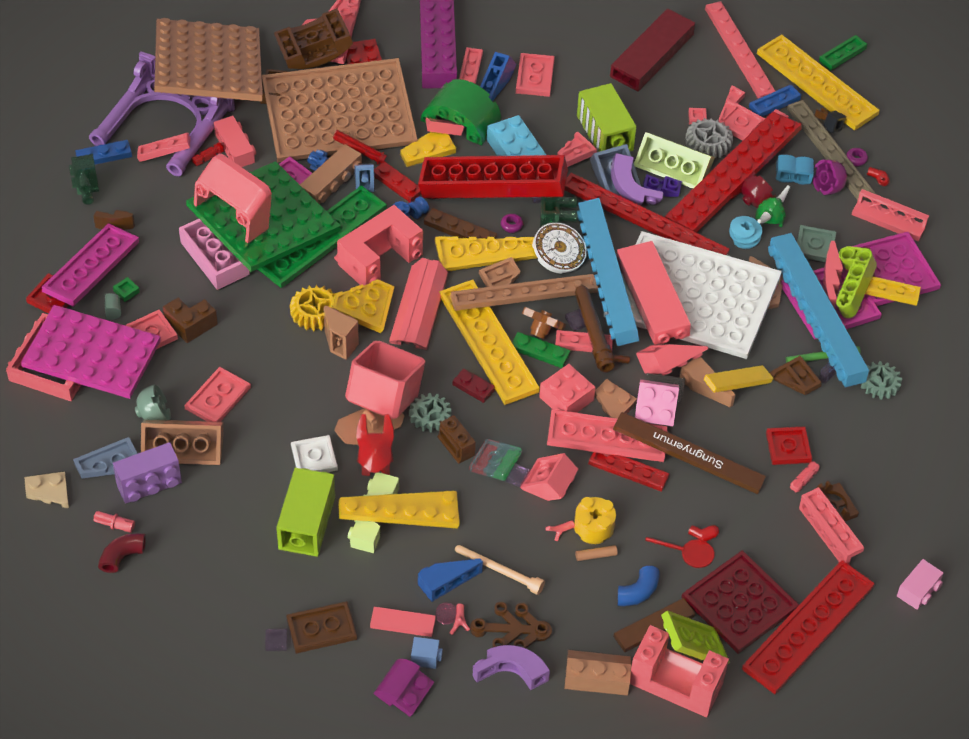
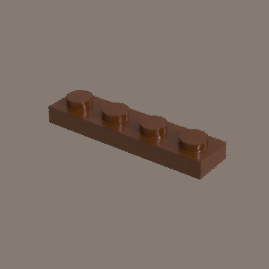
M434 208L430 210L424 219V225L454 237H476L481 239L494 237V239H497V233Z

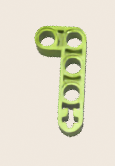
M846 246L839 251V258L844 268L849 270L837 297L836 304L843 317L851 318L858 312L877 263L870 249Z

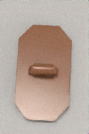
M364 408L339 419L334 431L344 443L358 445L356 432L361 414H366L368 433L383 432L384 416ZM403 413L392 420L394 430L401 427L404 419Z

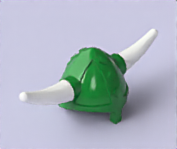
M789 185L786 186L777 198L770 197L759 204L755 215L758 223L779 224V227H783L786 217L783 202L790 189Z

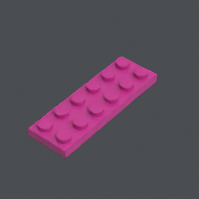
M108 223L42 286V292L74 307L139 243V237Z

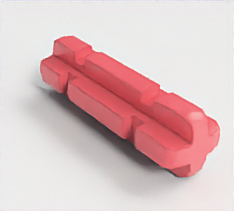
M814 461L810 462L808 467L796 477L797 479L791 482V490L796 493L799 492L802 486H805L813 475L819 471V464H816Z

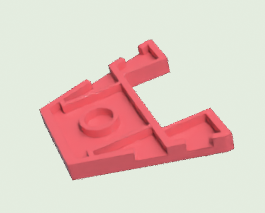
M732 85L720 114L719 123L724 122L725 126H729L732 135L743 141L765 118L739 105L738 103L745 97V92ZM775 109V110L773 111V112H776V113H778V114H780V115H782V116H785V117L789 118L788 115L782 113L781 111H779V110H777V109Z

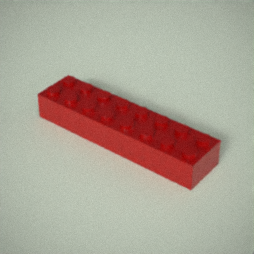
M565 155L424 157L418 185L423 198L563 197L568 167Z

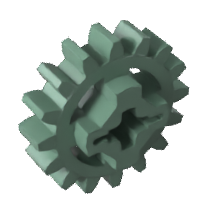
M879 361L878 365L874 362H871L870 366L867 365L869 373L866 382L862 383L861 389H866V394L872 393V398H875L876 395L879 396L880 400H882L883 396H886L888 399H890L891 394L895 396L897 391L900 390L902 378L899 377L900 372H895L896 367L890 368L889 363L882 365L881 361Z
M431 393L428 394V397L421 394V399L415 398L414 403L410 404L409 417H411V423H415L416 428L421 426L422 431H425L426 428L429 429V432H432L433 428L439 431L440 422L451 416L450 403H445V397L439 399V394H436L435 397H432Z

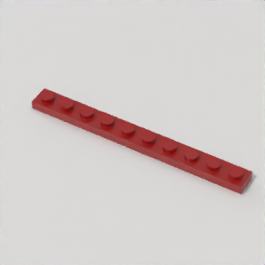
M570 173L566 179L565 191L586 201L600 198L602 209L660 237L723 255L729 254V248L582 177Z

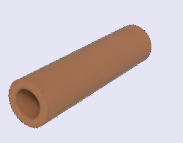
M614 545L576 551V560L583 561L616 556L617 547Z

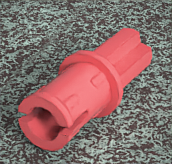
M96 511L93 519L94 522L111 526L112 530L115 528L132 533L135 526L134 520L122 518L118 514L110 515Z

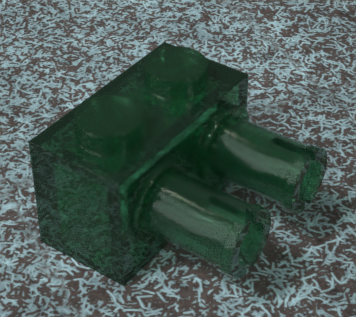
M93 154L71 157L72 165H69L70 175L74 176L71 177L72 186L77 188L78 195H82V202L84 204H92L94 202L92 193L99 192Z
M540 197V228L549 223H560V221L577 222V210H561L560 208H576L577 197Z

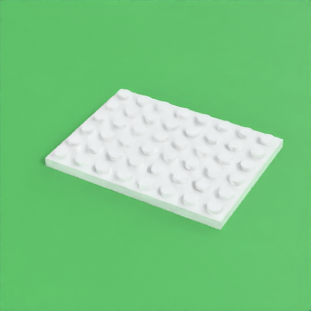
M642 231L635 245L653 241L690 321V336L681 340L701 346H708V348L747 359L781 278L782 271ZM621 274L636 326L647 329L624 276Z

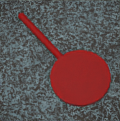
M649 537L645 538L648 542L681 550L684 561L695 568L707 567L714 559V550L706 541L691 540L682 547Z

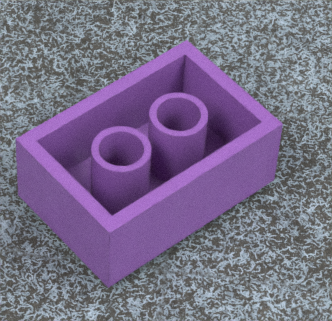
M170 442L113 463L116 484L125 504L182 483L179 461Z

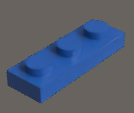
M788 85L750 102L749 109L763 117L772 113L775 109L779 110L799 101L801 94L792 85Z
M128 140L75 150L79 168L132 157Z

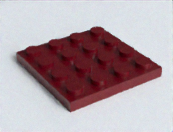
M743 550L683 592L681 597L686 600L689 606L709 626L714 627L717 634L737 654L786 619L799 606Z

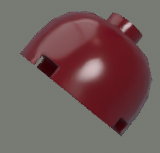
M752 172L743 181L741 186L744 196L742 200L746 205L758 208L762 201L770 197L776 198V194L772 196V187L760 175L755 177V172Z

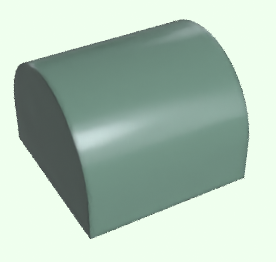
M109 293L105 295V316L107 320L117 319L121 316L120 297L116 294Z

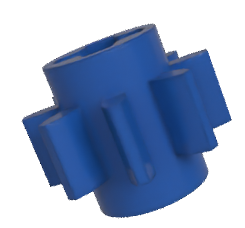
M318 149L316 152L312 151L308 157V163L311 164L310 169L316 171L329 159L327 158L328 153Z

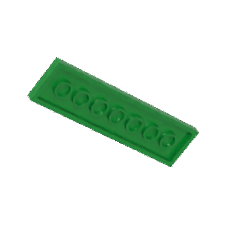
M363 186L358 187L327 210L341 225L340 231L257 270L280 288H283L336 248L339 239L385 211L387 204Z

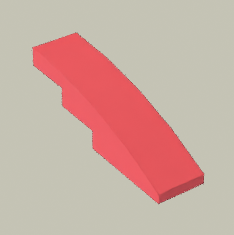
M831 241L824 266L823 289L835 308L843 267L836 243Z

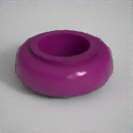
M852 148L846 154L854 166H862L868 160L867 153L860 148Z
M507 214L501 219L502 229L509 233L518 232L523 226L521 217L516 214ZM508 222H515L516 224L511 225Z

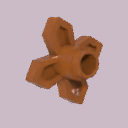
M524 307L522 314L534 319L530 327L532 329L530 334L542 339L546 335L548 336L551 326L562 331L565 329V323L551 318L552 314L544 310L539 313Z

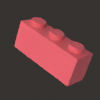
M234 116L215 121V135L224 146V151L228 158L241 167L255 163V147L250 145L248 135L242 131L241 123L237 122Z

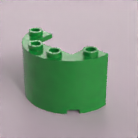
M455 79L449 83L446 82L423 111L420 121L426 123V118L437 119L438 115L467 127L466 139L482 146L487 139V126L501 120V112L497 103L492 102L489 98L490 94L483 88L470 81Z

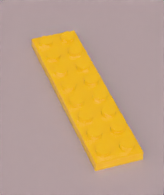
M782 34L757 50V55L830 112L836 110L847 116L845 124L854 131L879 115V109Z
M474 280L439 291L442 302L489 380L495 386V390L504 405L539 393L540 387L490 306L455 311L450 298L451 292L478 288Z

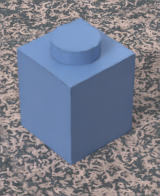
M414 637L411 661L420 667L436 669L437 661L442 660L443 649L439 648V640Z

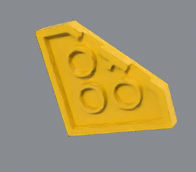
M377 279L369 284H362L348 291L338 292L334 295L330 308L337 309L340 313L353 317L358 321V324L381 333L384 330L394 286Z

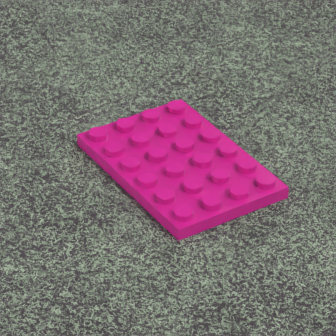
M54 305L21 364L22 367L130 399L153 357L161 337Z

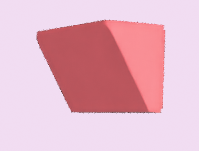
M426 118L427 131L462 135L463 125L453 121Z

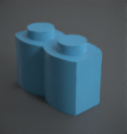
M791 155L778 156L776 180L798 184L812 183L814 175L813 159L808 157L796 158Z

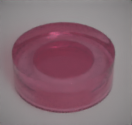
M442 603L436 608V619L440 623L450 624L455 621L457 610L453 604Z

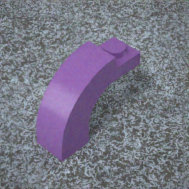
M616 153L612 160L611 177L618 193L623 198L640 206L643 201L652 205L659 204L662 200L663 192L638 185L631 173L633 157Z
M503 645L488 649L487 659H481L473 665V678L476 682L501 671H510L518 674L530 690L549 681L550 670L543 660L530 650L519 646Z

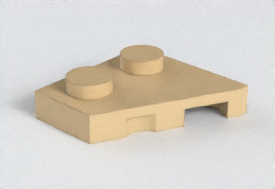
M65 472L24 477L28 499L41 500L48 504L54 502L62 504L64 508H69Z

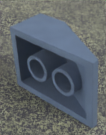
M627 144L593 153L590 158L600 186L619 196L621 195L616 190L612 181L611 165L616 153L631 156ZM632 162V177L641 186L634 163Z

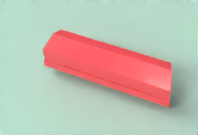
M422 258L412 265L389 342L391 344L401 345L403 341L406 344L413 343L418 349L427 350L441 302L439 291L444 290L448 272L439 261Z

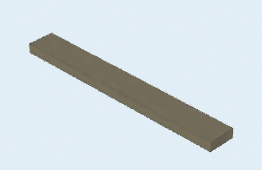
M801 100L789 104L787 110L802 125V129L824 158L836 160L845 167L847 173L845 185L858 200L862 189L876 194L817 117L814 116L806 103ZM863 197V200L865 201L870 200L869 198Z

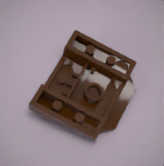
M338 8L323 13L321 17L307 24L293 28L289 26L274 32L286 64L290 69H306L325 64L343 54L353 44Z

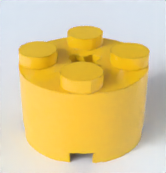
M585 497L581 500L576 508L574 530L581 537V540L589 544H600L613 535L616 519L613 503L610 500L599 497Z

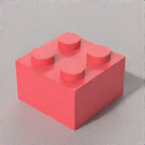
M567 364L540 385V398L554 410L578 413L594 401L595 386L570 364Z

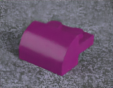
M397 659L373 694L389 706L395 705L410 717L434 681L419 671L420 666L407 659Z

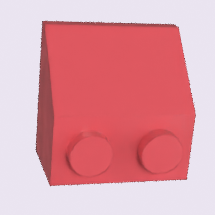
M565 453L538 458L520 488L547 501L561 499L565 496L570 483L575 479L574 476L578 468Z

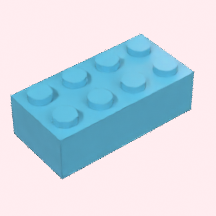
M519 115L487 126V141L497 156L546 155Z

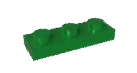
M854 35L821 55L819 62L831 71L866 50L867 43L857 35Z
M517 332L512 342L518 353L560 368L564 367L570 356V350L520 332Z

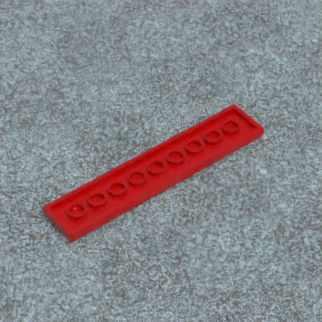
M772 112L665 215V218L697 233L741 189L743 181L752 172H755L756 175L802 129V125L776 112Z

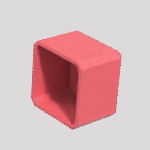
M373 341L352 361L345 396L350 403L382 416L389 414L393 420L399 417L414 399L418 397L425 360L422 357L382 341Z

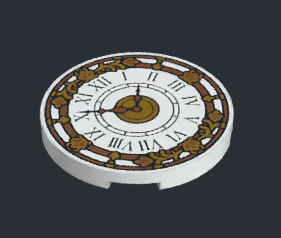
M549 223L542 226L534 236L532 247L538 257V261L552 272L562 274V272L576 271L586 258V245L583 238L568 225Z

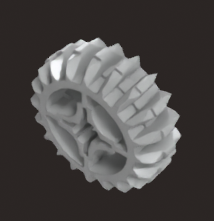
M704 118L702 121L698 119L697 122H692L685 136L687 147L715 158L716 156L721 158L722 155H726L733 143L732 131H730L729 126H725L724 122L719 123L718 119L714 121L712 118L710 120Z

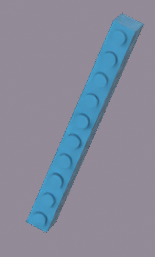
M600 198L578 203L580 210L576 212L578 220L583 222L580 223L582 234L586 233V236H583L585 245L590 247L587 249L589 260L593 259L591 262L592 271L597 272L594 275L596 285L601 286L598 288L600 299L604 298V301H601L603 310L608 312L605 315L607 325L612 326L609 329L611 339L616 340L617 346L639 341L636 323Z
M792 233L772 237L770 246H768L769 255L773 256L777 269L782 271L784 282L789 285L791 294L796 298L799 309L804 312L806 321L811 325L815 338H818L822 351L826 352L830 365L835 368L839 381H842L844 387L866 382L869 369Z

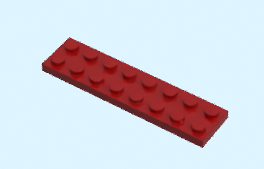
M841 560L742 665V670L773 694H776L874 588L875 583Z

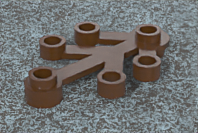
M497 602L495 604V614L501 616L508 624L486 623L483 619L477 618L471 622L470 627L471 634L475 637H483L487 632L508 633L503 638L494 639L492 648L497 647L495 645L497 643L502 644V646L508 645L521 634H529L523 640H515L513 645H522V648L526 649L536 640L545 641L552 634L551 625L545 621H537L528 612V606L524 603L516 605L515 614L518 617H522L529 625H522L507 610L506 603ZM502 607L504 610L500 611L498 608ZM521 608H522V609H524L525 611H524V612H520L518 609H521Z

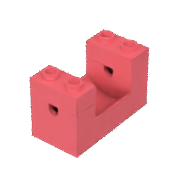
M393 205L337 241L338 265L359 285H366L377 279L381 280L380 256L393 249L408 263L418 259L423 254V230Z
M650 625L633 657L630 684L704 717H708L723 685L729 658L709 650L703 664L667 649L669 633Z

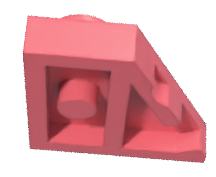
M576 132L574 139L568 141L565 147L558 151L557 155H565L567 167L592 157L593 153H597V149L579 132Z

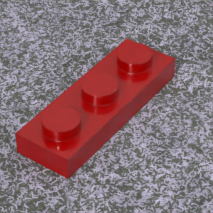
M385 161L374 169V177L409 203L422 195L416 183Z

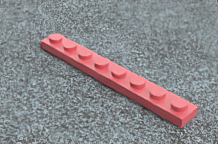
M722 2L707 4L705 11L757 98L759 99L775 92Z

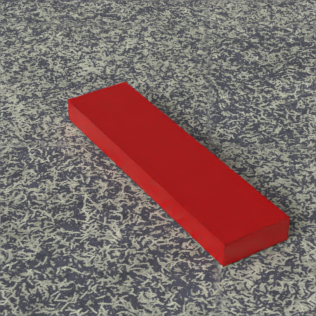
M593 452L588 465L661 492L669 478V473L620 455Z

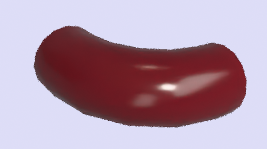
M125 534L114 539L104 548L98 568L107 573H114L118 571L119 564L125 556L136 553L143 554L146 534Z

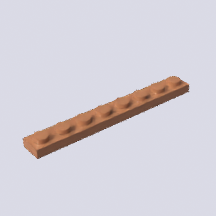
M588 274L452 291L450 298L455 311L574 296L576 288L581 285L586 286L590 293H597L599 287L596 285L594 275Z

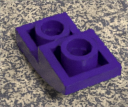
M646 174L642 187L661 191L665 197H678L682 181L665 176L662 180Z

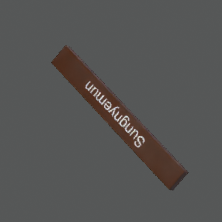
M623 412L620 413L613 430L756 494L759 493L766 477Z

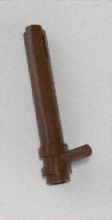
M584 285L578 286L575 290V296L593 348L592 354L597 368L602 372H609L614 368L615 362L628 364L630 362L629 356L613 354L610 345L607 344L589 289Z

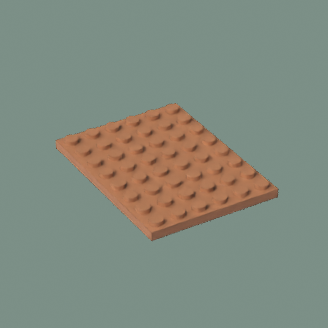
M168 18L157 19L154 92L262 101L259 28L253 26L240 27L234 24H208L201 21H177Z
M399 58L262 75L277 162H282L289 156L294 160L307 159L312 151L316 152L317 149L327 152V156L335 154L343 146V144L333 139L336 130L374 149L407 146L418 141ZM269 93H279L281 95L275 96L269 95Z

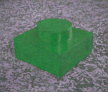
M128 277L113 286V291L124 302L140 293L139 287Z

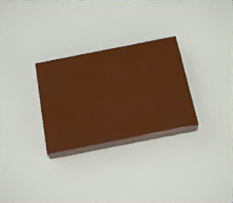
M347 601L286 615L296 654L357 640Z

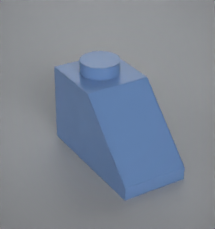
M354 165L356 189L363 186L369 192H374V165Z

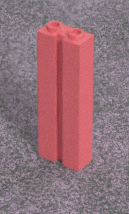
M653 241L617 249V261L653 344L667 343L673 337L675 339H683L690 336V321Z

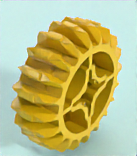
M309 285L308 289L302 288L301 292L296 291L295 296L292 297L290 302V315L294 323H298L299 327L304 326L306 330L312 328L314 332L315 329L319 328L322 331L324 327L325 305L331 307L336 293H332L331 289L326 290L325 286L319 288L317 285L315 288H311Z

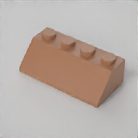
M144 420L141 423V452L170 442L179 464L220 465L224 422Z

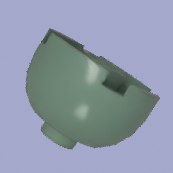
M151 385L138 394L135 412L139 418L142 417L143 420L171 419L170 408L166 410L165 403H167L166 397L158 385Z

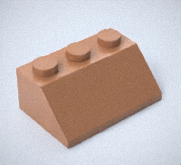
M568 650L564 689L628 696L631 657Z

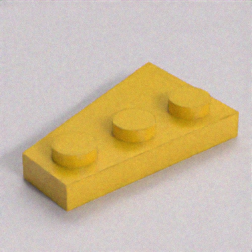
M429 132L419 138L417 142H413L400 150V155L406 167L423 163L424 157H444L456 153V147L449 134Z

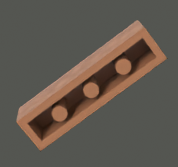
M346 144L343 145L304 180L300 186L319 204L324 203L328 196L336 192L339 186L347 182L350 176L355 173L354 165L362 164V154Z

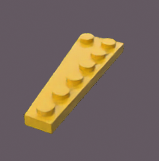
M435 237L439 262L446 271L493 265L510 257L514 261L538 258L532 247L534 237H505L504 239H494V237H487V239L476 237Z
M457 491L340 497L338 502L339 519L458 529L460 524Z

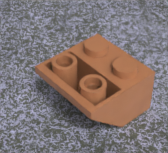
M325 305L324 328L330 352L347 360L359 345L358 321L351 316L340 313L337 309H332Z

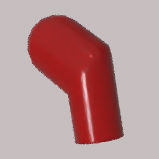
M869 167L868 176L875 177L881 186L889 184L890 179L885 171Z
M692 525L688 534L705 542L717 537L719 528L716 525H710L700 529Z

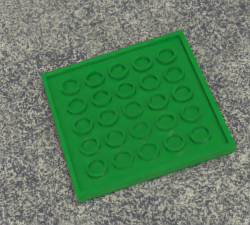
M276 161L249 172L267 184L272 193L269 228L249 243L245 241L246 227L239 224L236 219V209L217 195H213L197 207L194 205V197L186 200V206L250 272L340 231L341 225Z

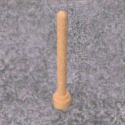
M461 545L455 547L457 553L469 559L481 558L484 566L527 585L530 592L539 595L544 588L545 580L539 577L529 578Z

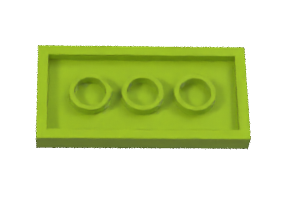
M666 611L661 615L664 621L663 626L669 633L672 640L671 645L675 651L705 660L710 650L728 658L714 627L670 611Z

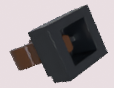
M821 108V110L816 109L814 114L815 117L825 120L824 126L827 127L826 130L830 133L842 130L847 117L836 110L828 112L824 108Z

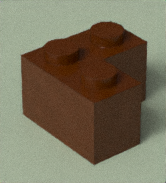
M179 297L163 306L164 317L186 343L218 325L216 310L205 299L191 308Z

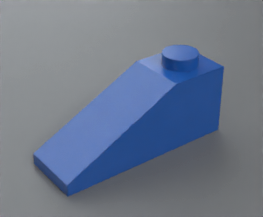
M498 52L494 53L480 85L481 88L490 94L489 98L492 101L509 82L517 65L509 55Z
M480 558L437 563L430 567H425L418 573V585L430 601L433 602L482 573L483 561Z

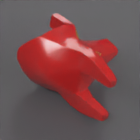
M361 414L357 425L356 438L359 446L357 462L362 466V475L370 476L371 472L378 473L380 471L382 474L390 475V463L393 462L392 444L394 440V427L389 414L384 415L382 433H368L366 414Z

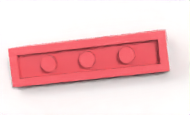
M863 189L860 191L858 202L852 211L853 216L898 234L909 232L913 240L918 242L925 231L929 218L927 214ZM863 197L869 198L872 202L863 200ZM880 204L886 205L889 209L882 208ZM897 211L904 212L905 216L900 215ZM914 218L922 219L923 223L916 221Z
M819 487L802 495L799 506L801 512L839 562L843 560L849 565L851 557L863 552L864 546Z

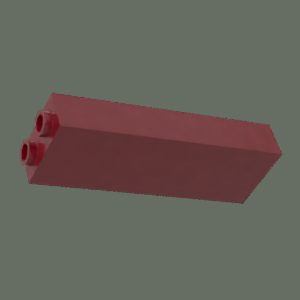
M667 8L611 64L610 77L639 92L694 35L695 22Z

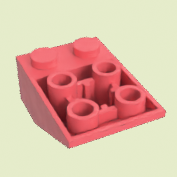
M650 345L637 352L636 355L645 374H653V376L662 374L664 376L673 371L672 368L686 365L688 363L687 360L702 356V352L706 351L708 346Z

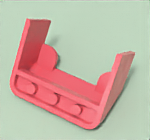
M218 154L213 157L195 183L194 205L197 207L213 195H217L236 209V219L239 224L246 227L245 241L249 243L269 228L271 190L267 184L225 155Z

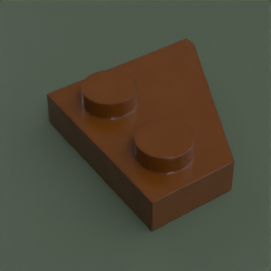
M801 356L769 372L773 380L803 395H807L821 387V381Z

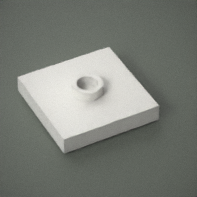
M330 435L291 442L296 468H307L318 472L338 471Z

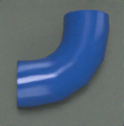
M654 566L642 567L639 570V578L636 583L628 586H618V606L637 605L649 599L657 589L660 578L659 569Z

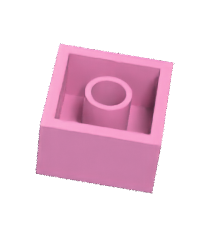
M640 379L635 418L647 423L673 426L679 385Z

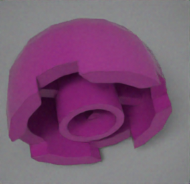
M823 159L815 165L817 169L816 174L813 175V185L817 192L821 191L823 195H832L840 192L845 187L847 173L845 167L840 162Z

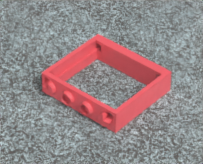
M42 313L38 321H35L31 332L25 336L21 347L17 348L12 361L8 362V367L6 368L8 379L11 382L72 401L82 384L66 380L63 385L22 371L24 367H22L21 361L48 314Z

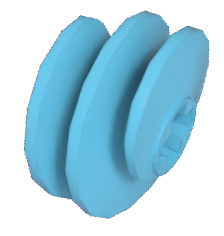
M740 216L732 220L729 233L734 241V245L742 249H749L755 247L760 242L762 227L754 218Z

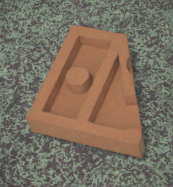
M510 257L479 270V275L486 287L512 284L520 275V270L513 258Z
M608 379L595 390L596 399L602 404V409L610 418L618 419L621 412L627 414L637 404V398Z

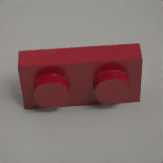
M464 368L452 381L453 386L483 403L495 391L493 384Z

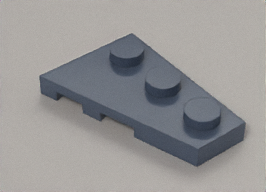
M127 437L75 458L73 461L81 478L115 474L114 462L138 453L130 438Z

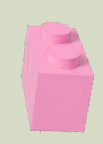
M922 559L900 585L897 597L918 610L922 604L926 605L932 597L931 593L933 591L937 592L942 586L941 578L943 572Z

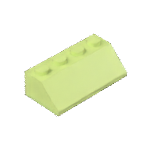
M645 132L634 166L661 177L668 176L682 181V185L694 188L709 174L715 157Z

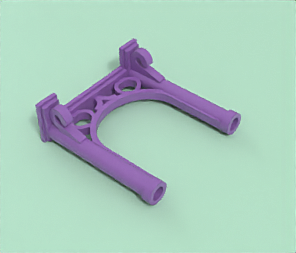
M140 51L139 62L134 68V76L136 77L131 86L99 127L91 132L89 139L96 146L106 144L130 112L144 102L169 100L182 104L193 112L197 123L189 135L190 148L176 152L166 165L167 170L172 175L181 176L186 169V165L214 130V122L221 120L227 111L235 110L234 99L154 92L152 88H154L155 56ZM198 103H205L209 106L205 108H197L196 105ZM201 115H206L205 118L201 120Z

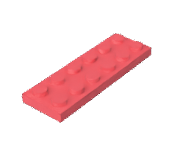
M551 410L547 445L659 462H664L665 459L664 452L613 430L617 421L615 418ZM650 424L667 432L668 426Z

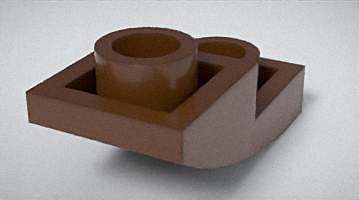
M116 210L114 215L96 211L94 214L95 228L103 229L108 223L122 230L135 227L134 215L127 211Z

